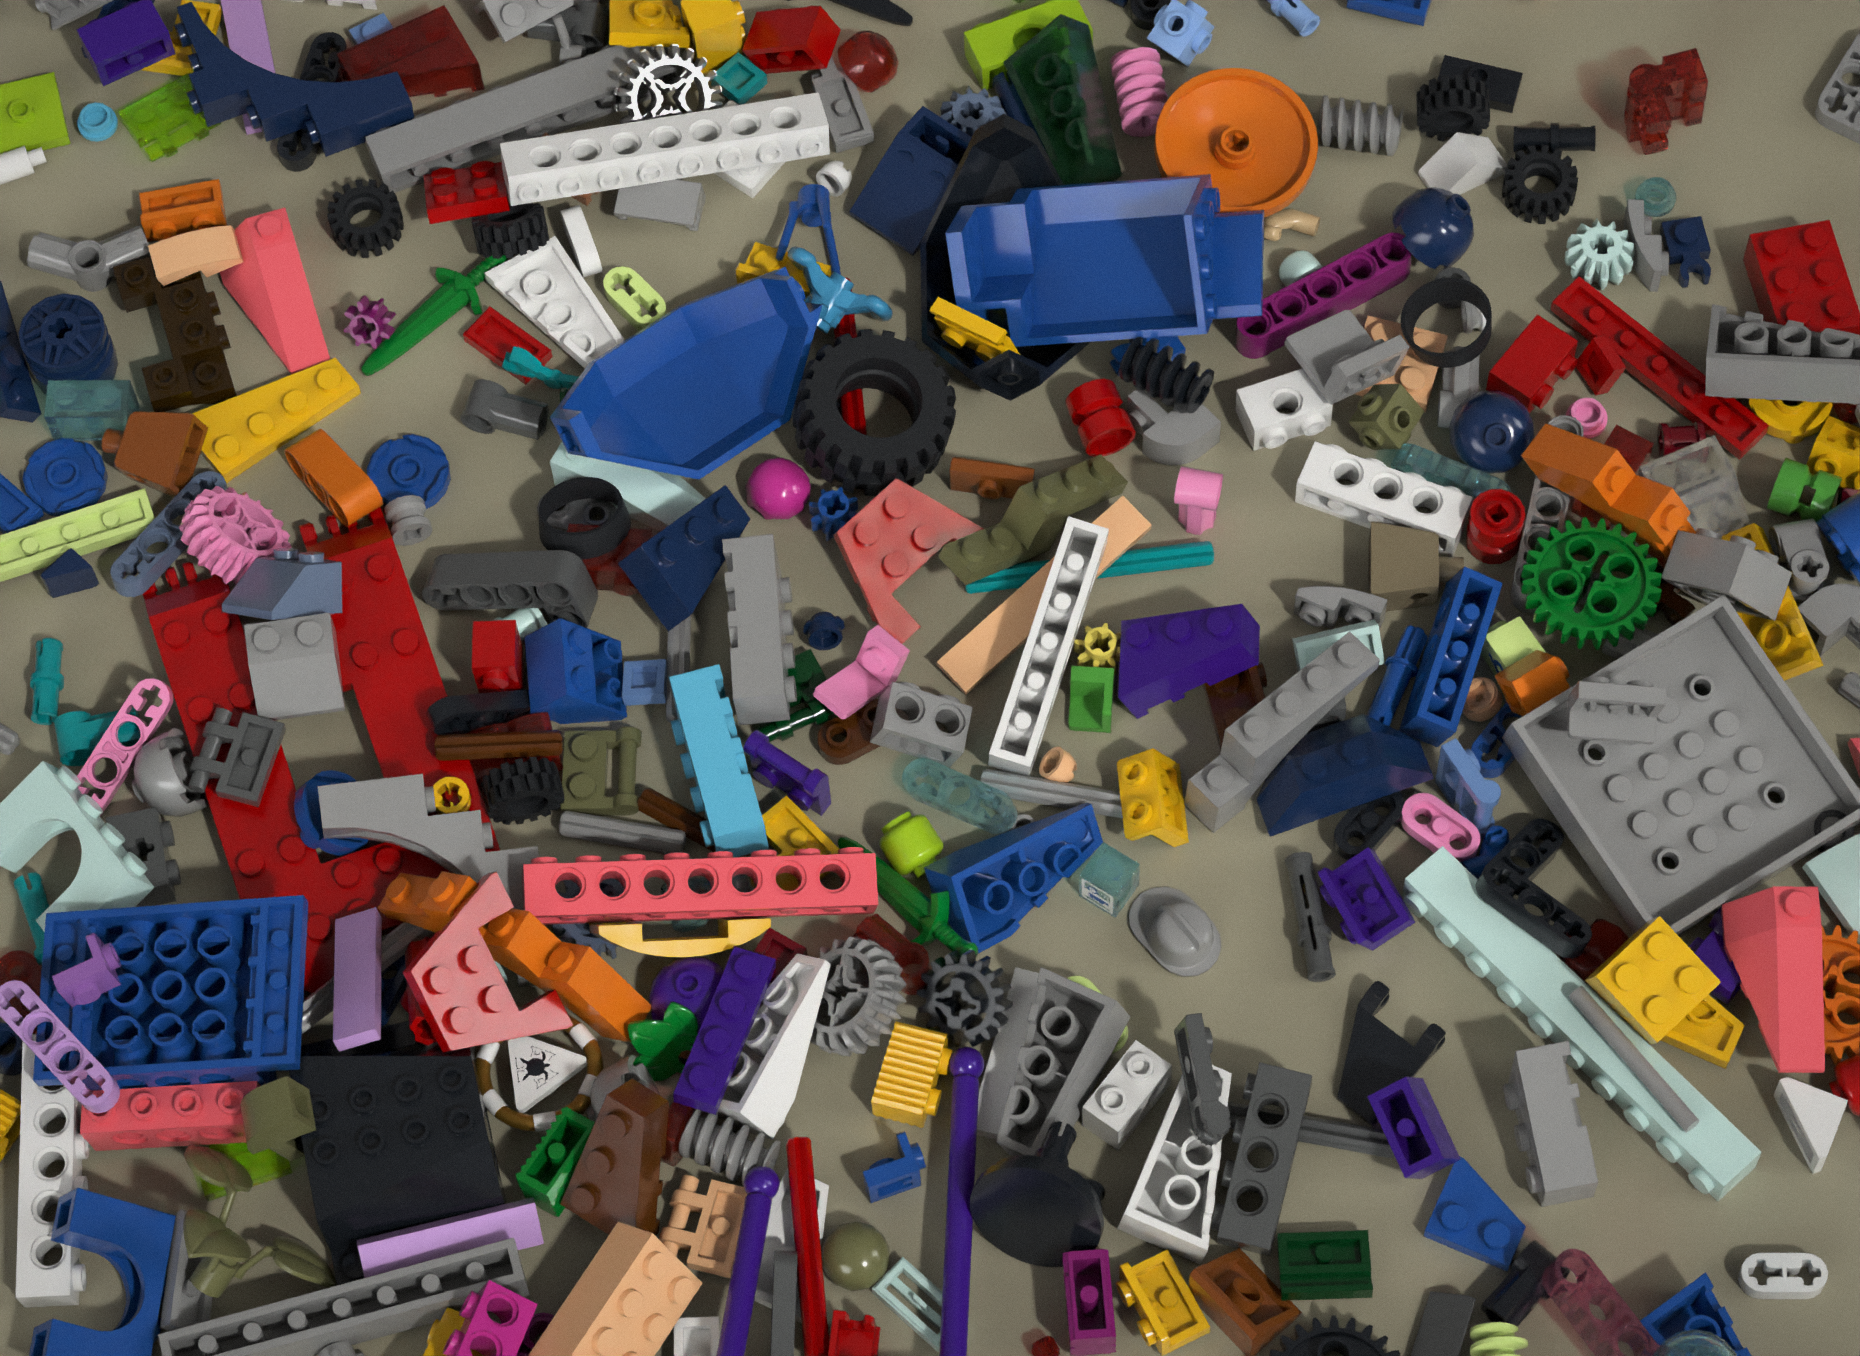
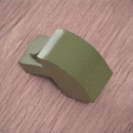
M285 1076L259 1086L246 1094L241 1100L240 1106L249 1152L256 1154L269 1148L290 1161L305 1156L301 1136L316 1130L309 1089L292 1078Z

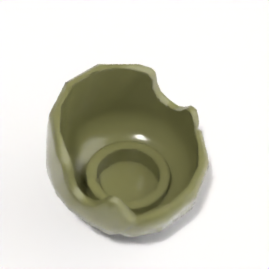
M859 1221L841 1224L827 1236L822 1249L823 1269L836 1286L850 1291L869 1289L887 1272L890 1253L889 1245L884 1235L872 1225Z

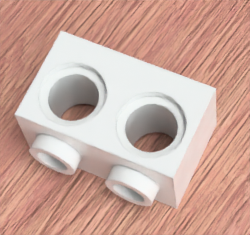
M1135 1040L1083 1105L1082 1126L1118 1151L1171 1085L1172 1065Z

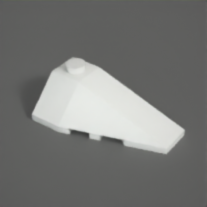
M796 954L767 988L762 1000L763 1005L758 1010L719 1106L718 1118L725 1121L728 1117L734 1118L733 1126L739 1129L746 1124L750 1126L749 1133L758 1135L760 1132H763L767 1138L773 1139L796 1097L831 965L828 961Z

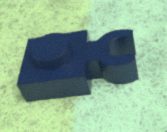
M1697 216L1661 222L1659 231L1664 249L1669 252V265L1681 264L1678 274L1680 286L1682 288L1688 287L1689 273L1691 272L1698 273L1702 278L1703 285H1707L1711 275V267L1704 259H1709L1711 249L1702 217Z

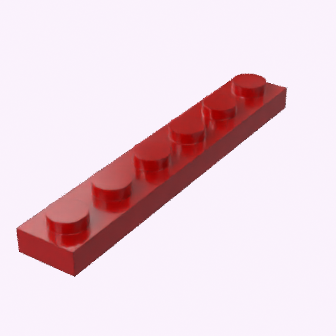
M1580 276L1552 301L1550 309L1589 341L1595 337L1606 336L1627 368L1625 370L1692 423L1702 421L1705 433L1739 460L1767 434L1769 425L1735 398L1705 396L1706 375Z

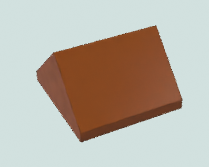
M1240 1248L1194 1268L1189 1275V1289L1199 1307L1246 1356L1258 1354L1302 1313L1292 1301H1281V1290Z

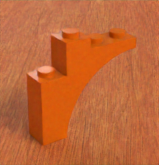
M1545 423L1521 455L1540 481L1576 498L1614 525L1622 524V531L1627 535L1636 532V542L1639 545L1648 543V553L1653 558H1657L1658 563L1663 568H1665L1678 530L1696 534V531L1687 520L1691 512L1674 489L1636 475L1620 452L1613 447Z

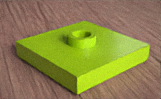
M54 72L0 85V154L25 146L28 152L39 147L44 151L71 144Z

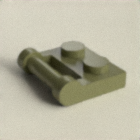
M622 727L618 730L564 732L562 788L565 800L564 803H561L562 813L564 811H572L595 816H624L638 813L639 806L637 805V800L639 797L635 795L636 756L637 748L641 746V730L634 727ZM608 749H620L618 794L614 797H606Z

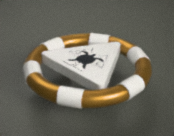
M568 1015L573 1026L562 1030L569 1033L584 1051L585 1056L529 1036L507 1040L517 1111L508 1107L494 1090L491 1082V1065L503 1041L481 1045L475 1058L477 1074L485 1107L494 1117L506 1125L520 1130L540 1132L551 1129V1123L557 1121L556 1115L562 1114L561 1109L533 1115L524 1113L545 1097L553 1094L558 1087L586 1066L587 1074L578 1095L565 1107L579 1114H583L591 1105L590 1094L593 1082L603 1070V1058L596 1041L597 1039L583 1023Z

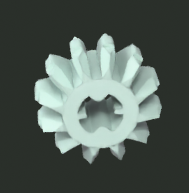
M1598 218L1592 223V228L1581 223L1577 228L1576 234H1571L1568 238L1566 245L1568 250L1565 252L1564 260L1566 266L1571 267L1570 274L1572 279L1580 276L1584 277V280L1590 285L1592 282H1598L1602 291L1607 287L1608 281L1619 285L1623 280V276L1629 275L1634 263L1632 258L1635 254L1634 243L1628 242V230L1616 232L1614 221L1605 227L1601 225Z

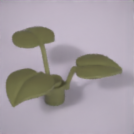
M189 1145L187 1147L184 1157L193 1172L213 1185L224 1187L226 1191V1200L219 1218L198 1209H190L184 1217L183 1234L188 1257H203L190 1276V1281L195 1288L210 1297L219 1298L233 1277L242 1279L251 1267L265 1257H273L277 1266L296 1277L327 1288L337 1286L334 1274L321 1255L307 1244L293 1238L277 1236L272 1241L273 1246H265L250 1258L251 1249L248 1243L240 1235L225 1226L236 1197V1189L249 1192L253 1187V1181L249 1172L240 1162L226 1153L202 1146Z

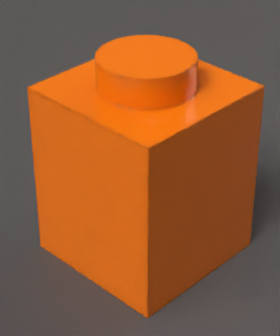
M1535 650L1494 675L1511 711L1521 716L1526 715L1570 688L1566 680L1569 678V672L1564 662L1558 656Z

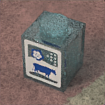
M1103 842L1079 875V896L1116 918L1139 886L1140 864Z

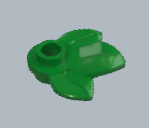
M670 1002L664 1013L663 1020L645 1019L630 1022L628 1024L629 1038L639 1053L633 1065L636 1066L643 1063L654 1081L666 1080L677 1072L681 1074L687 1059L682 1058L680 1053L686 1050L691 1051L698 1035V1021L695 1014L679 1003Z

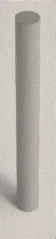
M1580 986L1569 995L1570 1000L1683 1130L1688 1132L1699 1123V1119L1584 987Z

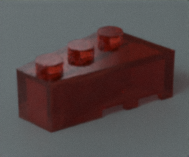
M445 5L337 54L344 82L370 79L397 71L409 97L434 93L436 98L447 96V91L470 87L472 92L485 90L479 62Z

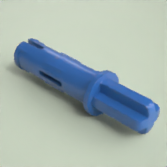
M1411 625L1405 627L1393 656L1387 657L1385 661L1387 667L1366 714L1387 726L1391 724L1410 678L1417 675L1418 669L1416 664L1428 639L1422 628Z

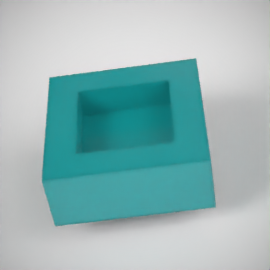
M739 52L716 71L717 76L711 80V85H720L722 87V92L720 93L739 105L745 104L768 83L767 74Z

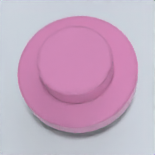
M1581 398L1575 401L1566 412V415L1576 418L1581 423L1584 433L1583 437L1594 438L1600 435L1606 428L1607 412L1602 404L1593 398Z

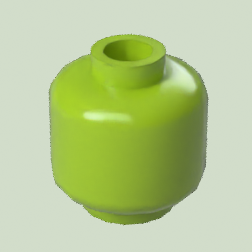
M910 811L881 829L884 835L879 841V846L894 870L902 876L914 872L917 878L926 874L924 867L936 862L935 857L943 850L942 840L928 819L922 814L912 816Z

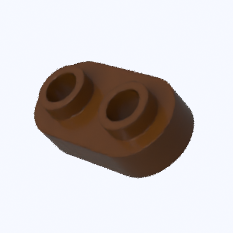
M879 699L872 700L846 719L836 717L821 727L818 733V748L821 756L827 762L835 765L847 764L880 747V745L870 743L874 722L869 720L872 715H876ZM842 734L846 736V739L842 742H834L832 737Z

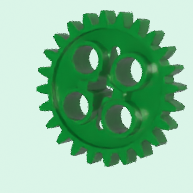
M1583 517L1581 527L1577 529L1569 520L1565 521L1564 533L1551 527L1548 535L1549 541L1538 537L1535 546L1536 550L1528 551L1526 559L1528 564L1523 565L1521 577L1526 580L1522 581L1521 593L1528 595L1525 601V609H1536L1533 617L1534 623L1548 621L1545 631L1546 635L1552 634L1557 629L1561 631L1560 643L1564 644L1571 636L1576 637L1578 649H1582L1586 639L1592 640L1596 650H1600L1602 639L1606 638L1613 647H1617L1620 633L1631 641L1635 633L1634 627L1644 630L1648 621L1647 617H1654L1657 608L1655 602H1659L1662 591L1658 588L1661 583L1662 574L1654 572L1658 560L1657 558H1646L1649 550L1648 543L1636 547L1634 545L1637 537L1636 532L1626 537L1621 536L1622 524L1620 523L1612 531L1606 530V522L1603 518L1600 519L1596 528L1590 526L1587 517ZM1607 554L1609 557L1603 563L1599 579L1593 583L1580 613L1574 612L1582 598L1584 586H1587L1592 579L1601 555ZM1572 555H1584L1589 560L1577 561L1572 558ZM1615 571H1620L1625 573L1628 577L1620 579L1616 578L1611 573ZM1563 588L1572 594L1563 596L1557 594L1554 590ZM1598 605L1606 606L1611 612L1601 613L1593 607Z

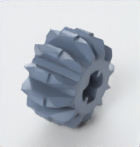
M969 85L964 95L953 91L950 101L943 102L940 108L941 118L971 137L978 128L1002 114L1006 115L1004 109L1001 108V101L998 96L989 97L986 88H983L978 94L973 93Z

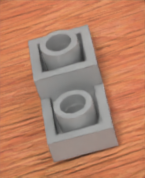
M1628 199L1623 225L1624 230H1628V242L1634 243L1633 266L1646 288L1650 292H1658L1661 276H1668L1669 252L1662 251L1661 235H1651L1652 218L1651 216H1644V200Z
M1342 587L1299 588L1295 595L1294 614L1311 626H1324L1329 629L1334 628L1339 616L1345 618L1350 625L1375 619L1380 630L1385 620L1387 599Z

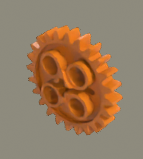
M1836 925L1832 935H1826L1822 926L1825 1054H1830L1834 1065L1841 1061L1843 1053H1846L1849 1058L1860 1054V984L1850 983L1843 976L1845 973H1854L1860 977V944L1857 943L1858 931L1854 930L1846 939L1842 937L1839 925ZM1825 990L1831 992V999L1825 997ZM1838 1014H1851L1858 1023L1854 1025L1845 1024L1839 1019Z

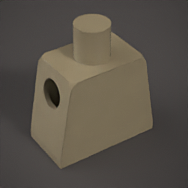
M1371 522L1368 547V593L1387 599L1386 611L1426 607L1436 604L1439 582H1448L1464 567V557H1439V535L1435 532Z

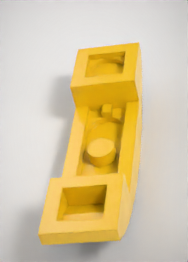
M771 918L718 919V935L642 939V924L636 922L589 923L590 933L606 942L635 952L663 957H694L722 952L754 939L771 927Z

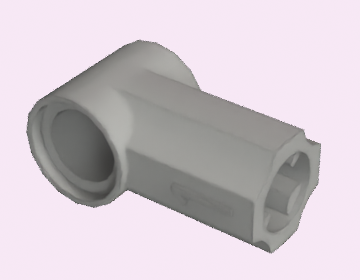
M1455 347L1452 350L1444 351V353L1454 352L1464 347ZM1480 355L1464 365L1442 368L1443 381L1442 390L1439 392L1437 427L1449 428L1455 409L1467 398L1478 392Z

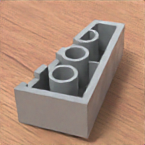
M1712 304L1706 354L1705 396L1860 404V335L1826 328L1821 333L1810 331L1804 326V323L1788 320L1786 325L1763 321V314L1746 311L1744 317L1727 314V307Z
M773 534L722 539L723 554L728 568V572H725V587L730 610L727 612L732 647L730 648L732 691L739 725L790 720L789 702H797L794 676L788 677V669L795 668L793 643H787L786 637L794 635L791 610H785V603L792 602L790 577L782 578Z

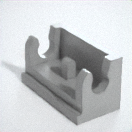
M677 179L620 188L618 190L614 215L621 220H627L628 217L683 225L689 228V230L698 231L706 195L702 183Z

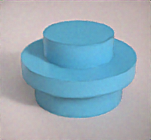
M91 103L81 110L77 126L80 134L85 139L98 142L110 138L115 133L118 127V119L115 112L105 104Z

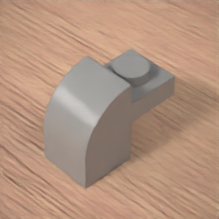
M1136 389L1128 395L1127 412L1135 431L1141 435L1143 434L1142 453L1149 459L1165 465L1187 464L1198 459L1220 442L1221 421L1203 404L1194 413L1181 414L1175 408L1167 413L1145 390Z
M1852 584L1829 585L1815 592L1798 606L1820 656L1844 636L1860 650L1859 586Z

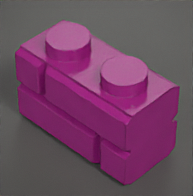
M1096 1249L1063 1253V1277L1070 1356L1111 1354L1116 1352V1330L1108 1250Z

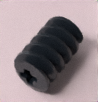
M1141 336L1135 338L1120 363L1118 371L1120 378L1126 383L1133 382V386L1139 390H1147V394L1153 398H1160L1161 402L1165 405H1174V408L1181 414L1194 413L1205 401L1215 372L1209 368L1201 376H1198L1201 367L1199 362L1193 361L1185 369L1187 362L1185 354L1180 353L1171 361L1173 348L1169 345L1157 353L1160 343L1158 339L1152 338L1144 346Z

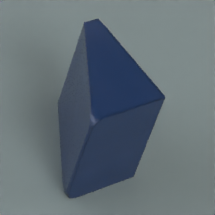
M72 548L62 554L40 575L48 594L52 598L90 589L99 584L92 566Z

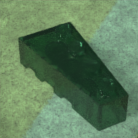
M1060 14L1003 63L1063 184L1113 182L1122 176L1089 25Z

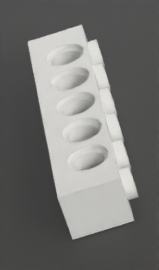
M1069 516L1067 518L989 752L988 766L1020 775L1030 776L1107 545L1108 528Z
M32 1034V1039L36 1042L37 1034ZM23 1041L16 1299L24 1307L79 1305V1291H85L87 1283L85 1264H80V1249L51 1241L54 1221L47 1222L44 1220L47 1209L54 1204H58L59 1197L76 1188L89 1191L87 1177L82 1176V1159H88L90 1149L89 1143L80 1134L82 1104L65 1086L51 1091L48 1090V1086H38L33 1081L35 1053ZM57 1117L66 1118L65 1126L60 1132L55 1134L47 1133V1126L50 1121ZM57 1160L65 1161V1167L61 1174L53 1178L46 1177V1169L52 1162ZM62 1248L63 1254L58 1263L52 1266H45L43 1264L44 1256L49 1250Z

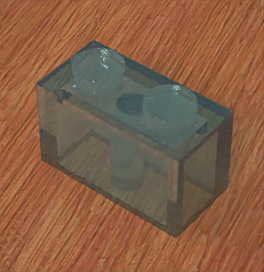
M48 380L44 418L54 440L72 438L74 441H102V437L108 428L124 431L129 415L134 411L139 412V402L130 380Z

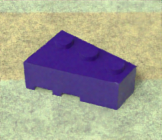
M1243 604L1121 621L1118 698L1138 719L1149 714L1148 709L1169 699L1174 703L1185 698V692L1205 683H1208L1209 686L1258 665L1260 625Z

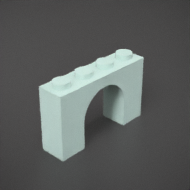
M42 761L0 803V866L17 873L50 839L60 833L75 830L79 837L82 856L78 873L71 885L36 919V922L45 932L46 913L136 907L155 888L144 874L148 870L146 865L135 854L125 850L122 846L125 842L123 835L114 826L102 820L100 815L103 813V810L99 804L87 794L83 795L78 789V786L81 784L79 778L63 765L58 769Z

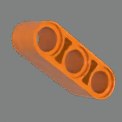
M318 429L284 450L287 462L296 476L344 526L348 527L383 505L381 494L373 481L324 430Z

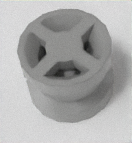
M406 495L390 501L384 508L386 520L392 524L390 533L394 543L397 545L406 546L419 543L427 539L433 531L430 520L424 517L426 506L423 498L420 496Z

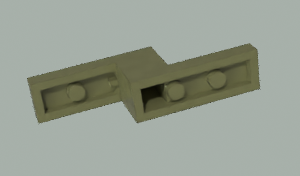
M1101 454L1020 486L1000 523L945 544L938 557L965 585H968L1049 551L1068 515L1122 494L1128 481Z

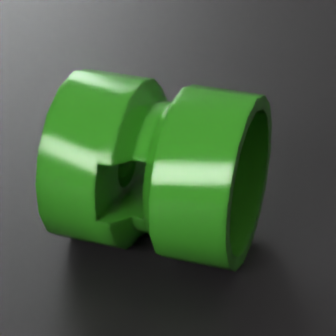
M1785 458L1773 487L1767 509L1788 517L1796 512L1799 514L1800 520L1813 518L1817 522L1822 518L1823 514L1832 509L1842 477L1823 470L1812 474L1809 471L1808 465ZM1806 485L1816 489L1811 503L1801 501Z

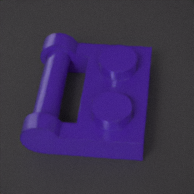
M755 730L748 737L743 750L750 756L754 777L768 788L772 789L776 786L787 793V796L801 810L808 811L810 808L822 816L831 804L828 775L817 768L812 771L772 745L769 742V737L759 730Z

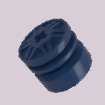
M59 294L46 297L33 305L23 317L18 333L21 349L25 354L26 361L29 363L36 384L45 395L59 402L78 403L91 400L106 390L115 378L118 359L103 315L93 302L80 295Z

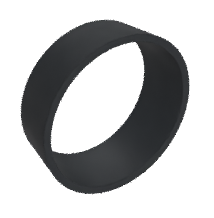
M1459 278L1437 279L1424 284L1408 298L1401 313V329L1414 353L1424 362L1442 368L1461 366L1479 356L1490 340L1492 330L1491 305L1483 290L1470 281ZM1447 300H1461L1473 304L1483 313L1486 325L1482 333L1470 345L1460 350L1449 353H1435L1427 351L1414 343L1413 332L1418 318L1425 310L1436 303Z
M581 477L564 481L550 489L539 505V536L543 546L547 550L569 551L580 557L581 560L599 557L612 551L625 540L630 531L631 519L621 493L613 484L603 479ZM602 499L618 506L615 514L609 521L598 528L585 532L561 531L552 527L547 522V519L555 510L576 500Z

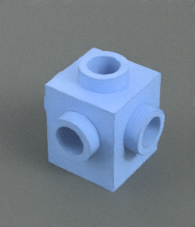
M1171 0L1169 5H1164L1154 18L1155 26L1147 39L1189 67L1197 53H1203L1212 40L1211 32L1214 26L1205 19L1208 11L1195 2L1188 0L1183 5L1177 0Z

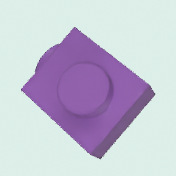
M95 933L86 936L93 958L52 976L57 992L71 1007L92 1003L102 993L121 985L115 970L121 967L119 956L111 942L104 944Z

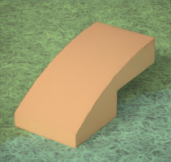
M231 225L183 233L148 246L157 280L163 286L198 271H201L206 277H210L243 262L235 230Z

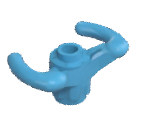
M796 246L790 248L787 254L788 259L799 270L803 271L810 291L805 303L823 304L816 326L817 329L828 334L831 328L836 329L844 315L870 312L871 316L879 321L886 322L891 320L893 311L881 298L876 295L866 296L851 292L854 284L836 272H833L828 277L816 263V257L812 253Z

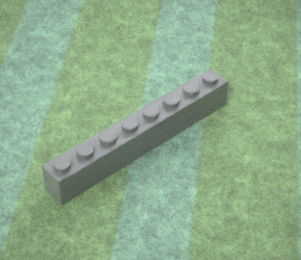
M609 45L602 48L599 52L583 58L570 59L561 66L544 72L532 73L517 82L506 86H496L476 97L458 100L443 109L432 113L419 114L410 121L393 127L379 129L374 134L365 137L370 159L381 184L384 183L388 186L389 192L393 190L396 193L423 183V175L431 174L436 169L445 167L454 170L461 169L500 155V143L542 137L545 132L549 135H554L617 112L614 109V105L626 102V97L614 94V88L626 89L628 82L618 78L619 72L632 76L634 71L628 67L627 61L634 59L642 65L643 61L639 51L646 49L652 58H655L654 47ZM664 47L665 54L668 56L669 47ZM669 64L659 66L650 71V73L662 82L668 83L676 76L680 77L683 69L677 65ZM641 82L638 89L637 104L651 99L650 92L643 82ZM655 85V87H656L659 91H661V95L670 92V91H665L664 89L658 88V87Z
M510 1238L158 1334L162 1356H314L335 1342L346 1340L355 1345L434 1323L436 1319L441 1320L447 1307L460 1312L470 1291L478 1293L488 1280L524 1298L530 1297L519 1250L515 1239Z

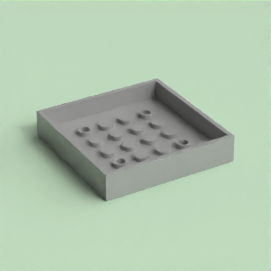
M1725 594L1589 676L1604 677L1609 679L1612 684L1625 685L1629 681L1645 680L1652 682L1653 687L1667 688L1666 706L1657 716L1656 741L1653 744L1569 738L1567 735L1568 696L1576 684L1511 723L1502 736V739L1633 933H1636L1648 920L1660 916L1679 936L1715 914L1722 904L1739 899L1813 853L1827 841L1834 839L1848 828L1860 823L1859 788ZM1694 685H1703L1707 690V695L1701 696L1697 694L1694 690ZM1588 749H1597L1601 753V760L1591 759L1588 755ZM1774 791L1778 793L1781 803L1771 802L1768 798V792ZM1838 810L1846 815L1843 819L1837 817L1825 818L1821 823V832L1815 836L1814 823L1822 812ZM1662 857L1673 859L1675 868H1665L1662 864Z

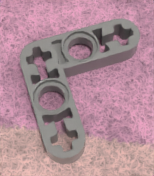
M1859 33L1820 94L1815 116L1819 124L1860 144V85L1850 86L1842 79V76L1847 73H1855L1860 76ZM1838 96L1844 98L1841 109H1838L1835 113L1828 111L1829 108L1835 105Z

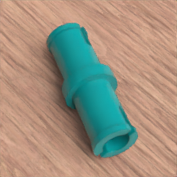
M44 638L42 642L38 640L35 644V672L30 676V687L34 690L31 720L40 725H52V722L59 716V691L64 688V676L61 674L63 643L57 639Z

